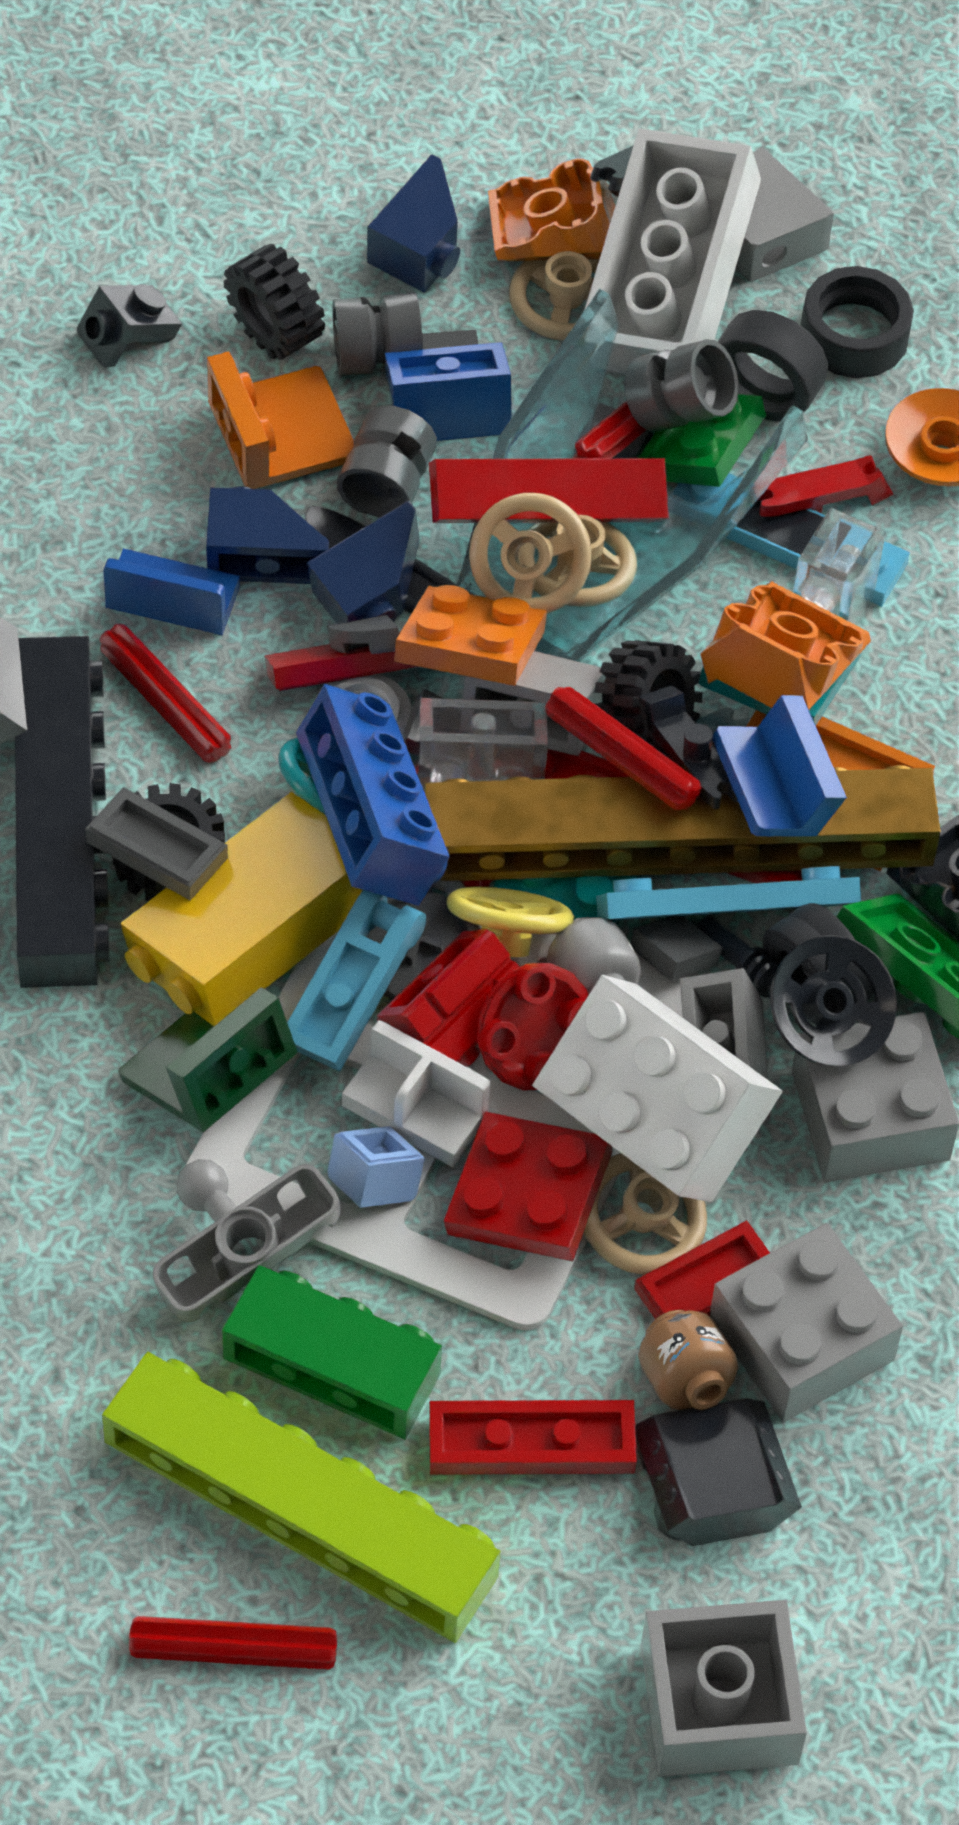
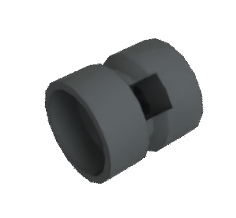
M416 293L383 295L378 305L372 306L366 297L333 299V335L340 376L373 373L377 363L385 365V353L423 349L421 316Z
M709 339L681 345L674 350L665 349L635 358L626 370L624 382L626 401L632 416L640 426L647 431L653 432L684 426L688 422H701L725 416L732 411L736 404L739 389L737 371L731 356L724 346L715 340Z
M379 406L370 409L364 417L355 437L354 448L347 455L337 478V490L341 498L352 509L381 518L407 501L412 503L420 486V478L426 472L436 449L437 437L432 427L422 417L407 409L396 406Z

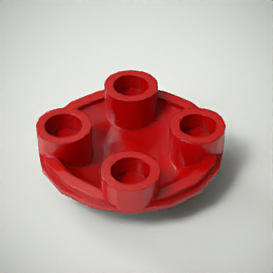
M552 963L525 964L506 973L488 992L478 1016L477 1042L485 1065L501 1082L522 1091L537 1090L532 1084L589 996L587 989L572 972Z

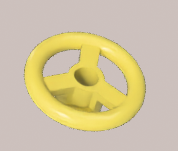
M464 887L454 890L447 898V907L451 913L460 919L482 926L481 930L488 929L493 932L509 952V957L529 956L532 934L559 933L572 924L574 920L572 911L563 903L545 896L519 890L497 887Z

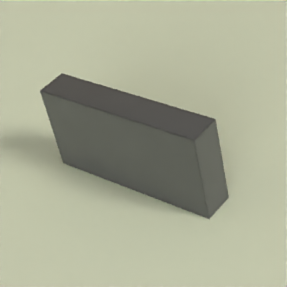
M125 787L115 795L85 828L87 843L190 901L228 859L227 844Z

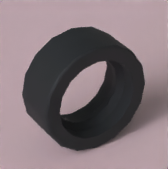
M861 266L836 268L818 277L807 290L801 326L810 332L823 348L828 362V371L831 373L852 378L878 376L895 367L906 354L914 309L909 293L895 278L880 270ZM858 304L868 306L882 313L890 322L891 327L889 331L878 337L856 339L845 337L830 329L822 320L824 312L838 305Z
M750 310L739 313L728 324L718 340V343L724 346L731 356L736 368L739 386L738 394L762 396L766 413L765 420L786 422L798 419L810 407L826 380L828 362L823 348L810 332L792 319L775 312ZM747 353H753L770 360L781 368L789 379H783L768 373L758 366Z

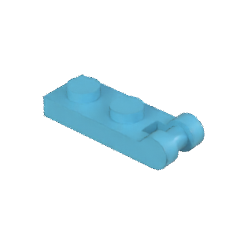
M363 890L355 901L287 1022L297 1052L339 1072L343 1068L407 951L418 942L426 924L425 913L408 905L399 909L388 904L386 896ZM376 927L388 931L381 944L367 938L369 932Z

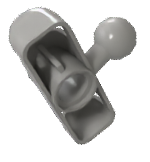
M195 1160L188 1163L179 1172L177 1194L180 1200L194 1211L207 1212L215 1221L160 1259L153 1269V1279L161 1298L179 1320L184 1322L199 1320L201 1312L208 1305L217 1300L220 1303H224L247 1287L258 1265L277 1272L280 1263L309 1244L312 1235L324 1225L333 1227L337 1223L341 1210L339 1198L316 1167L309 1164L294 1167L239 1206H236L227 1195L228 1177L224 1169L212 1160ZM297 1180L305 1197L284 1211L279 1203L277 1194L286 1184ZM245 1238H257L265 1242L257 1253L250 1256H241L232 1251L234 1246ZM188 1256L196 1272L177 1286H174L168 1276L167 1269L180 1257Z

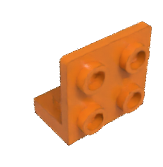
M230 351L207 357L208 403L245 487L257 489L344 464L347 455L354 448V439L320 366H313L252 382L248 372L239 373Z

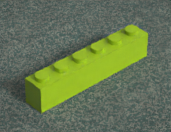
M147 1351L102 1414L104 1443L455 1644L499 1577L501 1550L495 1548L493 1541L484 1532L468 1524H460L458 1527L435 1514L433 1507L421 1496L407 1490H402L400 1493L378 1482L372 1471L361 1462L349 1457H343L339 1460L318 1448L315 1440L304 1430L291 1424H284L281 1427L260 1415L255 1405L247 1398L232 1391H227L223 1394L201 1381L200 1376L190 1366L177 1359H168L166 1362Z

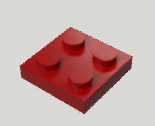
M485 1111L443 1221L447 1235L573 1262L613 1152L612 1146L594 1133Z

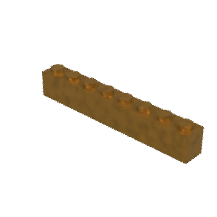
M902 765L876 770H847L834 767L847 798L817 836H755L748 826L739 802L732 801L727 794H721L719 809H712L698 795L695 803L688 810H674L631 777L596 778L591 775H576L568 779L533 780L528 777H512L503 781H468L454 778L443 782L425 783L424 792L450 856L446 870L439 881L795 871L804 868L840 866V869L925 867L934 865L941 832L932 768H910Z

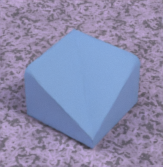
M391 1126L344 1131L334 1135L328 1165V1177L360 1208L408 1202L414 1200L417 1196L425 1158Z

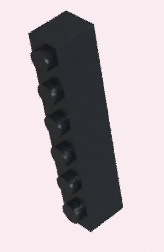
M89 636L18 638L27 731L15 736L17 962L20 988L98 985L97 962H110L108 923L96 924V908L109 906L107 869H95V854L106 853L86 842L85 828L96 817L94 816V801H106L105 763H93V749L105 748L104 711H92V698L104 697L103 660H91Z

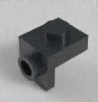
M153 285L99 286L77 326V333L103 367L116 366L128 343L168 342L175 338L182 323L166 303L163 294L155 289Z

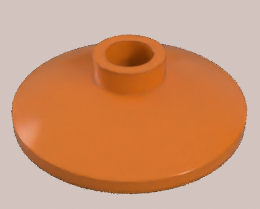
M932 388L918 391L901 400L888 417L885 430V442L888 452L894 462L904 472L917 480L937 486H959V390ZM943 445L948 447L949 449H943L936 446Z

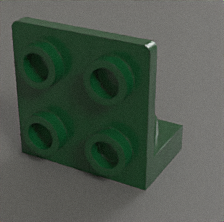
M261 987L215 1026L195 1012L192 1014L185 1013L122 1065L118 1072L124 1084L204 1133L298 1052L279 997Z

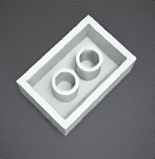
M605 975L600 976L532 1084L533 1087L677 1196L709 1202L714 1200L783 1092L637 984Z

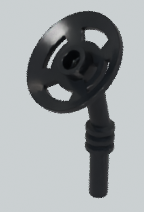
M706 916L697 924L700 930L723 947L721 952L723 958L735 966L736 969L744 968L759 995L764 998L770 997L773 1020L780 1035L788 1046L804 1059L826 1067L853 1065L876 1053L889 1037L897 1010L894 983L880 958L865 945L847 937L820 936L796 946L780 963L763 948L750 947L713 916ZM826 954L824 971L812 974L803 983L791 977L795 969L806 959ZM850 962L860 968L869 980L875 1002H867L866 992L862 983L855 974L847 969ZM786 1004L791 1006L793 1017L800 1029L811 1037L810 1043L806 1042L792 1026L787 1014ZM856 1021L870 1027L868 1033L859 1043L849 1049L835 1051L832 1036L848 1031Z

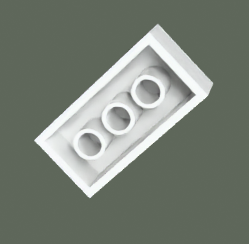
M638 129L576 336L589 368L626 374L631 361L641 355L665 349L674 350L678 346L705 339L715 340L761 182L751 146Z

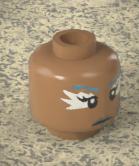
M674 1310L659 1316L646 1330L638 1352L641 1368L659 1399L671 1409L676 1410L689 1408L703 1410L715 1406L725 1397L728 1389L734 1383L738 1370L736 1354L717 1323L706 1313L698 1311Z

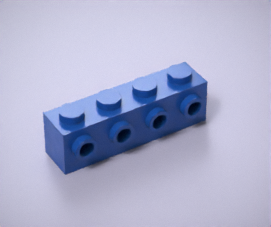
M324 684L297 729L296 735L351 886L419 906L432 884L437 883L442 878L450 856L390 704L372 693L363 692L355 694Z

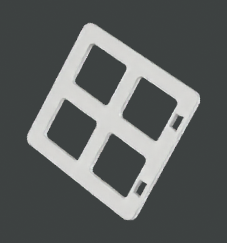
M438 881L432 884L431 887L451 893L465 886L461 881ZM338 932L294 967L278 996L287 1022ZM557 933L532 934L529 956L509 958L516 962L519 967L530 963H547L546 958L549 946ZM636 953L642 971L638 986L682 1017L680 978L673 981L669 980ZM694 973V974H691V975H688V976H685V977H682V978L692 977V976H698L699 974H698V973ZM370 1024L365 1026L345 1062L346 1065L359 1070L370 1055V1034L374 1026ZM481 1051L474 1063L468 1067L490 1081L488 1112L594 1133L544 1094L534 1090L522 1091L501 1082L486 1069ZM299 1052L202 1134L187 1161L188 1164L198 1159L212 1160L221 1166L228 1177L227 1195L236 1206H239L280 1178L278 1175L249 1164L244 1157L297 1059L301 1055ZM415 1146L413 1147L425 1159L418 1193L414 1200L362 1208L354 1202L343 1203L339 1201L341 1210L337 1223L333 1227L324 1225L311 1237L310 1244L519 1330L536 1329L549 1319L587 1242V1238L583 1233L573 1262L528 1252L520 1267L514 1270H507L411 1231L406 1227L405 1220L437 1158ZM612 1146L613 1152L611 1156L621 1153ZM619 1175L613 1177L603 1188L598 1201L599 1215ZM292 1181L282 1187L277 1194L279 1203L284 1211L305 1197L299 1184Z

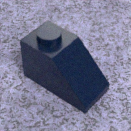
M431 154L367 226V263L423 293L428 290L438 277L447 278L454 270L460 257V248L457 247L458 219L440 158Z
M244 486L232 488L210 487L206 540L208 569L240 576V582L311 584L307 562L329 549L328 539L272 490L251 489Z
M410 501L405 502L307 562L312 593L337 624L388 615L395 622L396 618L403 614L420 541L416 509Z

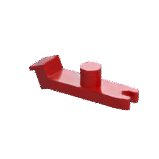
M868 455L852 461L759 482L752 486L750 499L752 501L763 500L761 501L759 515L768 517L809 508L822 513L823 506L826 504L865 495L873 506L894 494L878 467L876 468L873 457Z

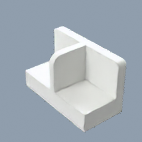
M379 1020L371 1030L370 1055L342 1092V1106L379 1127L391 1126L409 1144L454 1167L475 1138L485 1111L488 1112L490 1081L475 1071Z

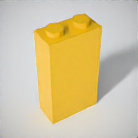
M292 791L225 842L228 845V859L191 901L165 888L120 923L128 947V951L125 952V959L134 974L145 983H150L153 980L168 992L173 1002L186 1014L195 1012L213 1026L217 1025L261 987L266 989L338 932L358 896L363 891L351 886L326 815Z

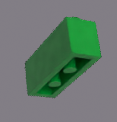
M258 1265L222 1329L223 1359L406 1440L441 1374L442 1345L436 1343L424 1330L410 1324L397 1326L373 1315L367 1306L355 1299L348 1297L336 1299L313 1289L306 1279L296 1273L285 1270L277 1273L261 1265Z

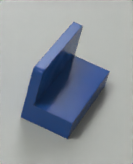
M502 342L385 353L386 377L392 397V406L407 409L422 417L432 427L437 441L505 435L512 431L511 372Z
M124 548L119 560L108 558L103 569L106 608L222 636L240 589V576Z
M781 695L758 727L719 726L713 733V743L748 826L755 836H817L847 798L803 696Z

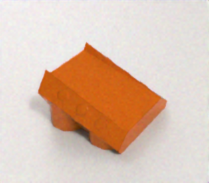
M576 158L556 166L547 178L535 180L531 177L522 176L505 182L497 189L488 190L494 251L497 260L501 262L548 261L553 255L564 251L579 253L588 260L600 259L615 209L614 200L608 189L607 181H592L590 176L594 167L591 166L588 160Z
M771 581L766 585H758L750 591L746 604L731 603L724 608L713 641L700 655L708 684L718 679L771 708L781 695L803 696L807 708L810 710L866 648L871 639L868 631Z

